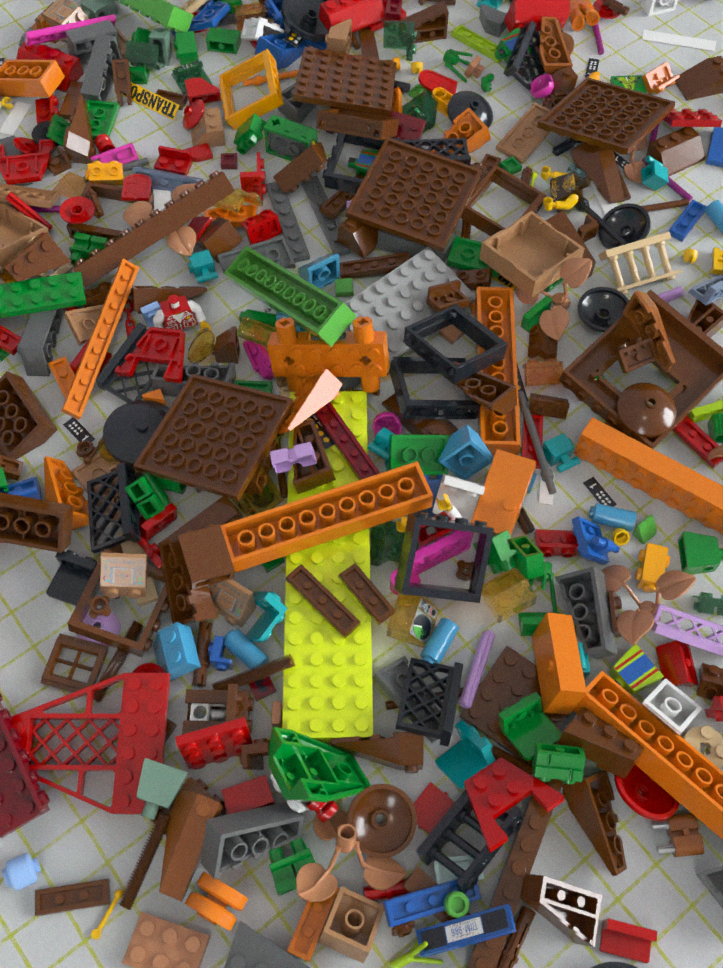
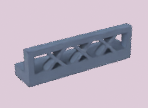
M142 166L133 167V174L148 176L151 179V188L173 192L180 185L196 184L203 180L201 178Z
M721 274L692 287L688 293L704 305L722 298L723 275Z

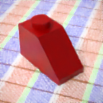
M190 78L185 80L189 105L197 99L202 100L204 104L221 101L219 88L204 79Z

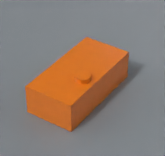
M6 59L0 67V96L50 97L65 76L56 60Z
M497 449L484 484V493L480 495L471 523H474L475 520L487 522V526L494 528L493 535L508 530L512 537L536 467V461Z
M547 612L532 635L544 713L570 715L587 693L572 615Z

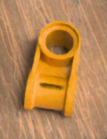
M442 87L435 88L432 93V108L448 117L447 105L453 94Z

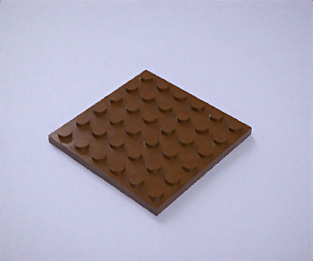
M304 47L292 101L390 116L397 62L379 60L375 57H362L358 54L349 55L345 52L337 53L328 49L319 50L314 47Z
M587 77L537 122V128L557 133L560 136L570 137L576 141H583L589 145H596L605 150L628 155L675 108V101Z
M386 137L346 211V217L444 252L481 177L482 170Z
M191 374L133 466L140 472L239 501L290 413L294 401L292 398Z

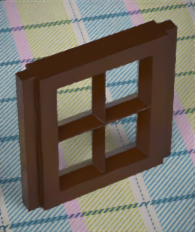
M60 633L40 683L70 692H76L96 684L109 647ZM63 647L78 651L74 662L59 658ZM82 652L97 656L93 667L78 663ZM57 662L72 666L68 678L52 674ZM76 667L91 671L87 683L72 679Z

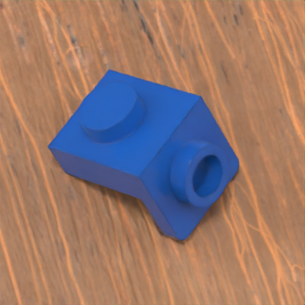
M215 636L214 642H210L208 649L211 666L215 670L226 672L227 669L233 670V661L223 658L225 650L224 637Z

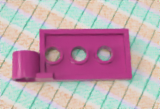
M454 530L447 537L441 536L434 543L419 547L415 553L410 582L420 583L419 574L469 550L474 532ZM396 569L390 576V590L395 595L402 596L404 594L394 589L398 571Z

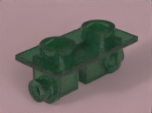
M700 592V596H692L698 598L697 602L693 604V610H697V613L713 614L714 607H717L716 615L723 616V595H721V599L713 598V593Z

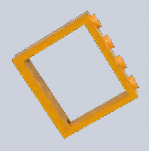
M268 49L219 75L220 96L223 101L222 108L225 112L224 119L227 125H230L234 130L239 128L254 113L260 117L284 104L276 61ZM265 69L270 94L236 112L232 87Z

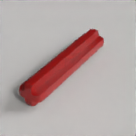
M10 192L5 199L22 214L48 227V232L52 229L53 226L14 193Z

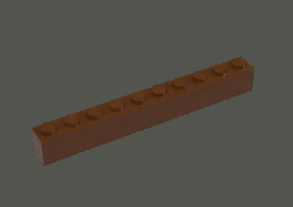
M218 170L209 175L210 179L207 181L201 180L194 185L195 189L190 192L185 190L179 194L180 198L176 201L172 199L165 203L164 209L160 211L156 209L149 214L150 218L147 220L141 219L134 224L135 227L129 230L127 228L120 232V237L116 240L111 238L104 243L105 247L102 249L96 248L89 253L90 256L85 260L82 257L75 261L73 270L74 272L81 271L84 286L88 287L119 267L123 258L127 261L233 193L235 190L225 173L222 171L218 172Z
M551 779L549 782L541 781L560 792L563 784L561 780ZM532 795L529 797L522 816V825L516 832L488 909L509 904L513 919L523 894L526 874L531 872L553 811L552 809L547 813ZM508 934L475 943L466 968H496Z

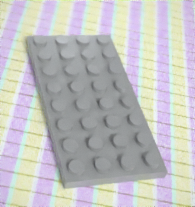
M427 247L345 304L356 315V318L359 316H369L372 319L373 331H386L389 360L391 363L393 357H399L410 349L403 342L405 327L436 313L426 303L428 288L454 280H461ZM461 281L460 291L470 299V305L475 301V295ZM353 323L342 333L344 338H346L347 331H353Z

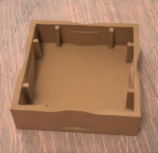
M1 201L0 266L27 245L33 237L38 236L41 232L48 233V227L19 213L16 209Z
M530 211L514 221L508 228L497 232L483 241L479 259L532 298L560 279V271L563 264L572 258H582L585 248L567 235L557 231L550 223L533 211Z

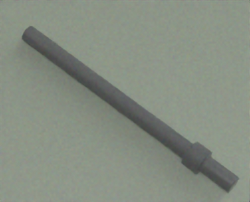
M519 391V404L541 468L542 481L546 483L549 494H555L557 491L553 482V472L548 467L523 391Z

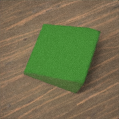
M421 84L415 85L408 93V96L420 102H425L432 95V92L425 89Z
M651 514L646 517L633 531L632 535L642 544H645L657 533L654 516Z

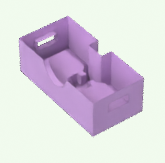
M311 442L295 445L294 448L288 450L283 448L270 452L272 465L276 473L291 470L292 465L295 463H300L303 467L317 464Z

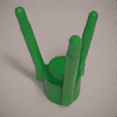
M453 49L447 50L443 56L445 66L450 68L466 83L467 80L452 65H456L458 61L469 65L470 62L459 58L458 55L472 57L473 54Z
M544 561L545 574L538 576L536 580L541 582L542 590L546 589V582L549 581L553 612H557L552 564ZM529 579L521 600L522 603H525L534 579Z

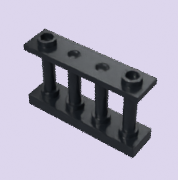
M466 790L416 850L420 861L428 866L431 861L436 860L459 878L457 885L460 892L464 894L476 886L480 874L503 846L502 844L490 853L485 845L480 852L456 834L459 826L466 823L483 836L478 820L470 815L473 809ZM517 807L510 814L505 812L497 817L503 821L500 827L508 838L513 832H517L522 825L523 819L520 809ZM451 841L474 859L466 871L441 852V849L447 842Z

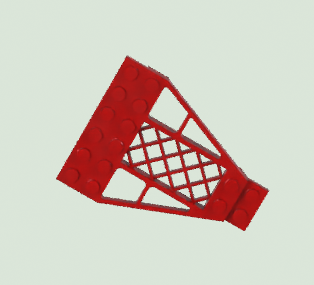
M122 673L11 716L12 720L10 723L12 728H16L21 736L19 743L22 749L25 748L31 758L28 762L31 769L36 771L79 772L77 792L42 776H39L40 782L111 814H141L146 802L137 799L136 796L144 759L147 758L164 764L171 674ZM123 681L121 711L117 714L92 713L94 692ZM87 695L84 713H43V711ZM49 720L64 721L55 728ZM71 720H78V721H85V722H84L80 727L77 728L76 725H75ZM94 721L107 722L101 728H99ZM47 723L53 731L43 739L37 731ZM69 723L75 731L65 739L59 731ZM91 723L97 732L87 739L81 731ZM113 723L119 732L110 740L104 734V731ZM57 735L62 743L53 751L47 742ZM79 735L85 743L75 751L69 743ZM101 735L107 743L97 751L91 743ZM34 737H36L40 743L33 748ZM118 739V745L116 747L113 743ZM44 746L50 754L40 763L34 754ZM66 746L72 755L62 762L57 754ZM111 746L117 755L107 763L101 754ZM89 747L95 755L85 763L79 754ZM54 758L59 765L46 764ZM75 758H76V759L80 762V764H81V765H68V764H69L70 762H72ZM99 758L104 765L91 764ZM32 760L36 763V765H31ZM88 771L115 773L111 807L84 796L85 776Z

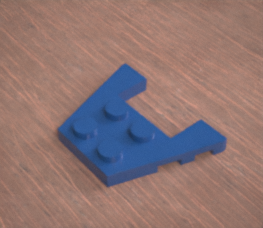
M214 0L206 1L198 8L201 11L192 19L188 32L216 27L218 22L226 17V14L231 10L229 4L221 1L216 3ZM171 29L173 36H176L175 33L177 32Z

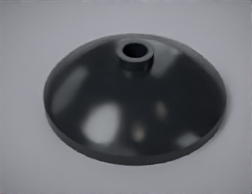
M460 91L451 97L447 105V113L452 124L458 115L467 108H470L489 129L493 121V111L483 96L473 91Z
M627 203L616 206L602 218L628 244L645 239L651 228L648 212L637 204ZM599 226L598 236L603 246L607 249L619 247L620 245Z
M592 288L580 297L577 306L578 315L586 326L604 333L624 315L622 312L629 299L623 293L613 288Z

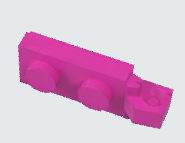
M253 332L243 343V346L254 371L262 375L263 379L272 380L274 376L269 354L259 333Z

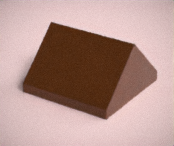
M217 217L206 228L196 244L203 250L209 249L211 257L219 263L217 255L232 251L243 239L229 220Z

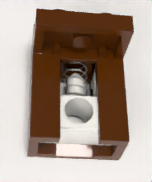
M228 684V690L186 689L185 704H188L187 720H183L182 735L245 717L250 734H252L253 723L252 720H249V712L254 710V698H251L249 690H239L238 684ZM199 711H207L204 718H196Z

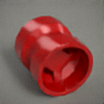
M100 134L95 138L94 143L100 154L115 149L107 134Z
M334 800L306 803V806L311 811L317 813V818L322 823L330 819L339 807Z

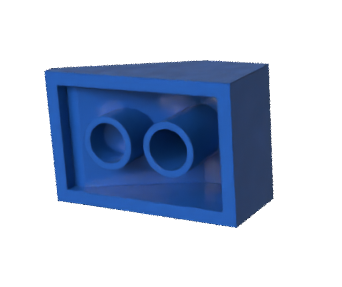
M287 32L259 36L254 55L268 49L276 61L277 70L290 66L303 55L304 47L310 46L301 42L296 48L284 40L288 34Z

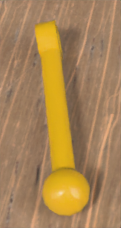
M121 889L115 891L114 899L97 929L92 930L91 937L93 939L101 937V930L118 900L123 897L122 894L124 893Z

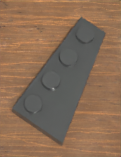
M284 235L248 246L284 268H295V262ZM244 247L217 255L223 273Z
M405 656L377 671L372 678L399 708L409 668L407 665L408 660ZM418 682L410 684L415 691L422 688ZM427 692L419 695L424 702L429 700ZM414 698L406 701L411 708L419 705ZM436 705L428 706L433 713L439 711ZM423 709L415 712L420 719L428 716ZM410 715L407 716L413 723L415 722ZM433 720L425 724L430 729L438 730V726ZM425 736L431 743L438 740L436 738Z

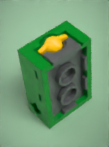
M273 114L263 127L266 153L291 162L310 146L318 143L316 129Z

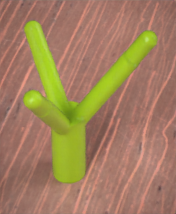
M416 940L407 953L389 963L391 968H402L411 962L442 965L444 962L442 959L416 957L415 955L428 945L427 941H424L418 946V940Z

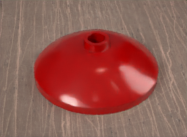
M637 765L632 768L625 779L614 775L615 785L620 797L630 809L640 816L654 821H663L669 819L677 811L679 802Z

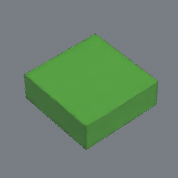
M352 278L335 279L336 297L354 296Z

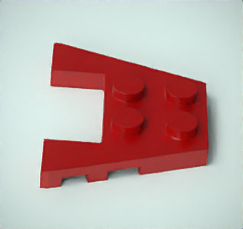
M52 139L39 140V153L6 156L4 144H1L0 172L6 184L12 185L41 181L55 148V141Z
M150 327L137 342V348L133 353H128L124 358L126 361L121 367L117 366L115 373L118 376L132 377L139 361L168 364L163 376L165 381L181 383L186 334L183 330Z
M502 757L464 781L465 790L490 853L508 841V836L496 823L495 819L526 797L532 795L547 813L564 802V796Z

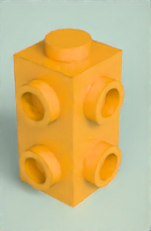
M110 161L109 163L91 162L88 164V170H85V178L90 182L123 185L122 163L118 161Z
M647 543L644 549H640L638 554V561H641L640 568L637 567L635 579L638 580L636 588H640L648 593H654L659 590L656 582L665 573V568H668L670 556L667 555L668 547Z

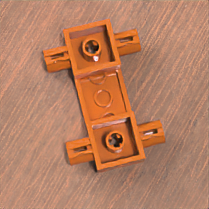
M359 316L353 320V331H347L345 340H337L330 347L321 340H311L309 332H296L295 322L292 317H282L275 322L276 332H272L267 343L273 376L286 377L288 390L296 392L306 376L327 369L335 377H360L361 387L364 392H376L380 389L379 377H387L390 365L386 331H373L372 319L369 316Z

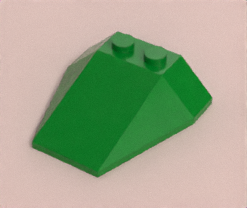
M278 727L272 728L268 766L285 800L329 802L359 794L366 787L371 786L354 755L294 730Z

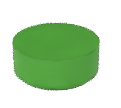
M459 891L449 892L443 903L446 913L454 918L464 917L470 907L468 897Z

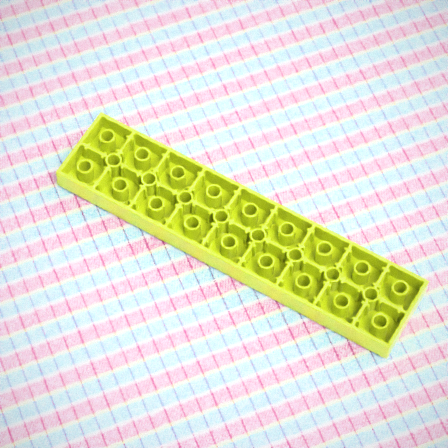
M339 391V395L330 402L368 455L367 392ZM290 392V398L295 401V392ZM294 429L289 431V449L294 448ZM335 444L325 449L336 480L298 494L293 485L294 467L292 465L291 470L288 471L287 504L359 481ZM369 528L286 556V577L302 564L361 622L344 639L286 581L285 606L288 609L285 612L284 656L286 657V655L289 656L290 654L293 657L295 666L285 669L283 674L282 728L294 730L326 744H331V739L358 736L362 737L363 740H368V737L373 735L371 616L338 578L340 573L356 563L370 579Z

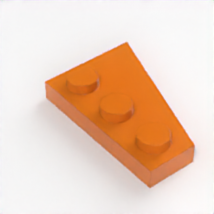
M252 201V204L243 206V203L236 204L237 207L229 209L227 207H219L205 210L204 217L212 218L210 224L217 217L229 220L233 227H241L240 223L245 221L246 218L257 215L258 201Z

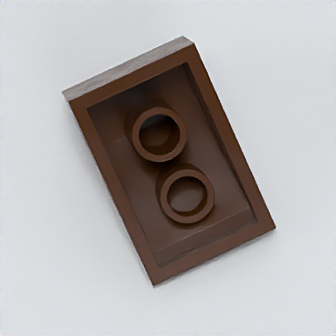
M723 57L707 58L679 74L680 78L675 80V84L686 101L723 93Z

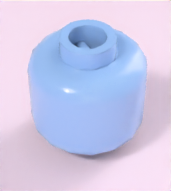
M24 853L8 860L5 864V869H2L7 887H12L16 891L34 884L38 879L37 873L41 871L37 857L32 859L29 853Z

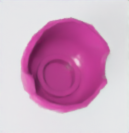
M550 74L540 75L531 82L530 92L532 96L536 99H542L552 93L554 82Z
M382 412L375 416L372 424L374 436L383 427L394 434H401V422L395 413Z

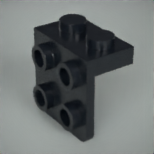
M71 550L63 551L62 553L57 552L55 557L60 567L51 581L46 594L51 598L76 606L97 565V561L88 556L85 558L80 557Z

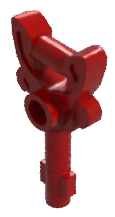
M141 536V541L137 543L157 568H163L159 546L154 542L150 545Z

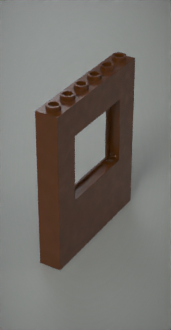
M650 289L647 294L655 302L659 310L675 359L674 365L666 373L657 360L651 362L677 384L669 392V395L674 400L677 411L673 426L663 435L642 437L629 431L618 417L617 401L621 392L601 375L618 360L616 355L611 356L610 352L616 350V346L623 343L629 345L633 343L632 339L640 337L624 315L563 370L559 381L563 387L573 392L578 400L587 404L592 412L602 417L607 425L655 449L723 380V348Z

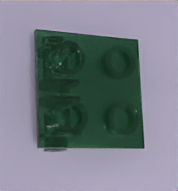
M196 60L191 62V65L187 63L188 68L184 64L172 70L171 75L183 94L187 93L185 80L190 78H202L212 84L202 68V61Z

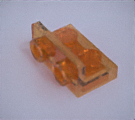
M556 358L546 359V362L532 359L527 360V363L522 365V369L525 370V386L562 385L559 378L563 372V361H557Z

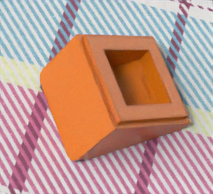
M161 389L142 394L143 400L155 401L166 406Z

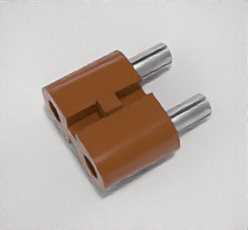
M692 813L673 814L669 819L650 823L652 830L666 829L667 835L670 837V844L658 845L656 847L658 854L672 853L674 857L704 854V843L701 834L698 832L697 818Z

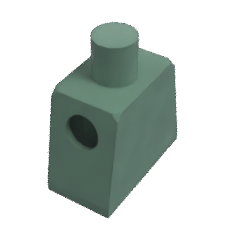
M82 0L80 3L81 9L89 19L113 14L116 16L118 14L114 0Z
M154 28L149 36L153 65L169 66L172 53L170 30Z
M145 758L136 796L137 799L146 802L141 816L155 820L159 806L170 809L187 779L188 772Z

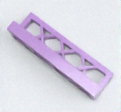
M658 603L653 616L654 624L651 628L655 633L723 656V643L719 639V636L723 634V625ZM662 610L669 612L673 620L667 623L659 622ZM686 618L690 619L693 627L682 630L678 622ZM710 626L713 634L703 637L698 629Z

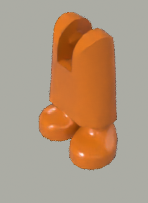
M570 0L569 13L572 19L571 27L574 31H580L584 28L585 19L590 26H594L599 22V13L594 10L590 0Z

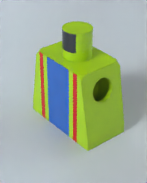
M637 644L632 646L609 671L613 680L632 696L656 685L664 677Z

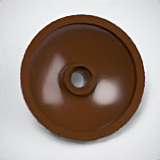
M645 382L632 384L621 393L617 401V414L621 423L629 431L642 437L663 435L673 426L676 420L677 411L674 400L668 392L655 384Z
M374 784L366 787L352 800L347 813V824L356 828V841L360 842L359 848L363 853L375 858H388L402 852L412 841L417 827V814L413 802L404 791L389 784ZM381 814L383 817L382 821L376 823V816Z

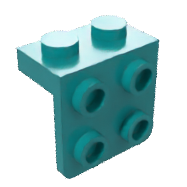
M273 591L253 592L255 603L264 610L246 634L253 642L261 643L266 641L271 636L273 627L279 624L285 617L284 613L288 608L280 602L281 598Z
M462 720L455 724L461 740L435 761L436 766L460 789L465 787L464 781L496 761L491 749L493 747L486 737L481 738L472 725L468 726Z

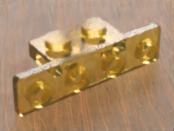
M236 188L233 193L213 205L217 208L238 213L242 202L260 207L264 203L257 193H248Z

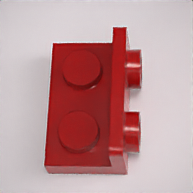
M52 94L49 98L35 100L37 125L44 121H51L54 114L59 116V110L56 107L59 106L57 96Z
M165 146L158 147L159 157L154 165V169L181 175L188 174L192 166L190 151Z
M270 209L263 210L260 214L248 217L240 223L241 227L246 231L250 245L269 240L282 233L278 215Z
M535 529V545L544 554L543 557H552L554 555L571 558L577 555L578 544L573 531Z

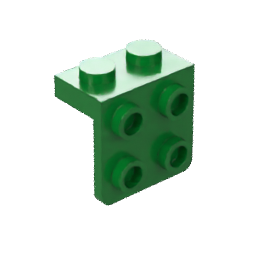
M536 692L523 697L518 703L504 708L498 714L500 730L527 761L533 759L535 742L556 745L562 735L542 712L541 697Z

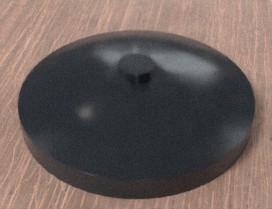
M284 0L281 8L283 20L287 27L296 35L306 40L324 42L325 36L329 32L318 16L320 4L329 0Z
M139 400L126 403L115 409L108 416L103 427V439L108 453L119 463L125 462L128 466L134 468V463L170 408L155 401Z

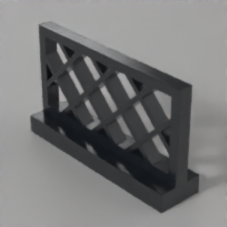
M530 21L521 28L503 73L507 77L512 75L529 91L531 89L530 80L532 79L533 81L545 72L543 65L539 62V53L536 52L535 46H538V49H540V34L535 30L536 24L533 21ZM527 47L531 48L532 54H529ZM531 57L534 58L535 65L532 64ZM523 58H526L528 65L524 64ZM534 68H537L538 75L535 74ZM519 69H521L523 77L518 73ZM526 69H529L531 76H528Z
M466 138L401 140L403 143L429 152L434 149L438 152V155H444L443 157L470 166L471 156L468 153ZM455 144H462L463 146L458 148ZM438 145H444L446 147L442 149ZM451 149L455 152L451 154L448 150Z
M140 322L95 380L100 389L110 392L126 403L133 402V400L127 397V391L137 390L138 396L134 401H139L143 398L142 394L147 393L152 386L150 374L154 370H149L148 362L139 361L138 364L146 363L147 371L136 373L135 370L132 377L118 376L115 373L117 366L121 367L126 361L124 358L128 353H133L137 348V342L147 332L146 326ZM148 375L149 381L146 384L138 385L137 377ZM135 378L136 386L125 388L124 379ZM114 381H122L123 388L115 390L110 387Z
M125 462L118 464L117 470L87 481L91 552L94 554L129 540L134 543L141 541L139 509L136 506L138 502L134 503L124 489L136 480L135 470ZM118 477V481L115 484V486H111L110 483L112 482V480ZM103 484L97 494L94 493V486ZM109 487V488H111L112 490H111V492L109 493V495L107 496V498L105 499V498L102 497V495L104 494V492L106 491V489ZM118 492L120 497L114 504L111 501ZM100 499L103 500V504L100 506L98 511H96V504ZM108 505H112L113 508L107 516L103 515ZM119 509L121 510V516L116 522L112 518ZM102 516L105 520L98 529L96 528V523ZM110 522L114 523L115 525L108 534L105 533L104 530ZM121 527L123 536L114 538V535ZM104 534L106 538L102 544L98 545V539Z
M411 657L395 729L440 739L439 745L449 747L463 664L455 662L454 667L438 663L431 664L425 660ZM413 666L421 667L425 672L418 674L413 669ZM442 672L448 675L445 678L439 679L435 673ZM430 676L434 683L427 685L423 678ZM418 682L422 688L415 691L410 684ZM439 686L444 693L437 696L432 689ZM427 692L432 699L424 702L419 695ZM414 698L419 705L411 708L406 701ZM436 703L441 710L433 713L428 706ZM423 709L428 716L420 719L415 712ZM410 715L415 721L409 724L402 722V719ZM433 720L438 726V730L430 729L425 724Z

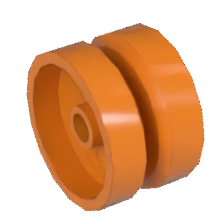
M203 871L196 883L200 889L208 893L207 896L204 897L197 892H191L184 904L197 911L198 916L216 926L218 924L231 932L237 919L226 908L229 906L237 911H242L248 898L217 878L213 879L211 875Z

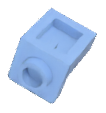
M157 301L140 308L148 328L154 327L153 317L160 310Z

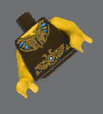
M549 166L542 167V179L547 180L552 177L549 180L551 197L543 199L546 211H551L553 208L558 213L563 210H570L575 204L583 200V189L591 186L587 176L579 179L575 172H551Z

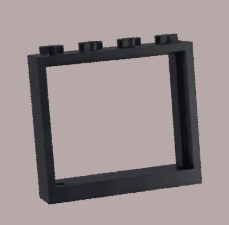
M343 133L337 134L336 146L333 145L332 156L328 158L327 169H324L322 174L325 188L356 194L363 179L334 173L344 144L348 143L380 150L385 139L376 140ZM390 137L401 142V139Z
M457 304L405 327L403 342L452 384L504 359L507 349V343ZM453 324L482 347L485 352L456 366L423 338Z
M393 357L389 372L402 419L477 418L481 404L476 403L465 392L466 400H410L403 373H440L421 357ZM447 358L452 363L454 361L458 363L466 361L465 358Z
M417 512L416 515L408 514L394 589L404 595L480 603L494 528L487 526V522L479 520L469 523L468 519L456 517L455 520H448V516L436 514V518L429 517V514L425 512ZM421 525L480 533L469 589L410 582Z

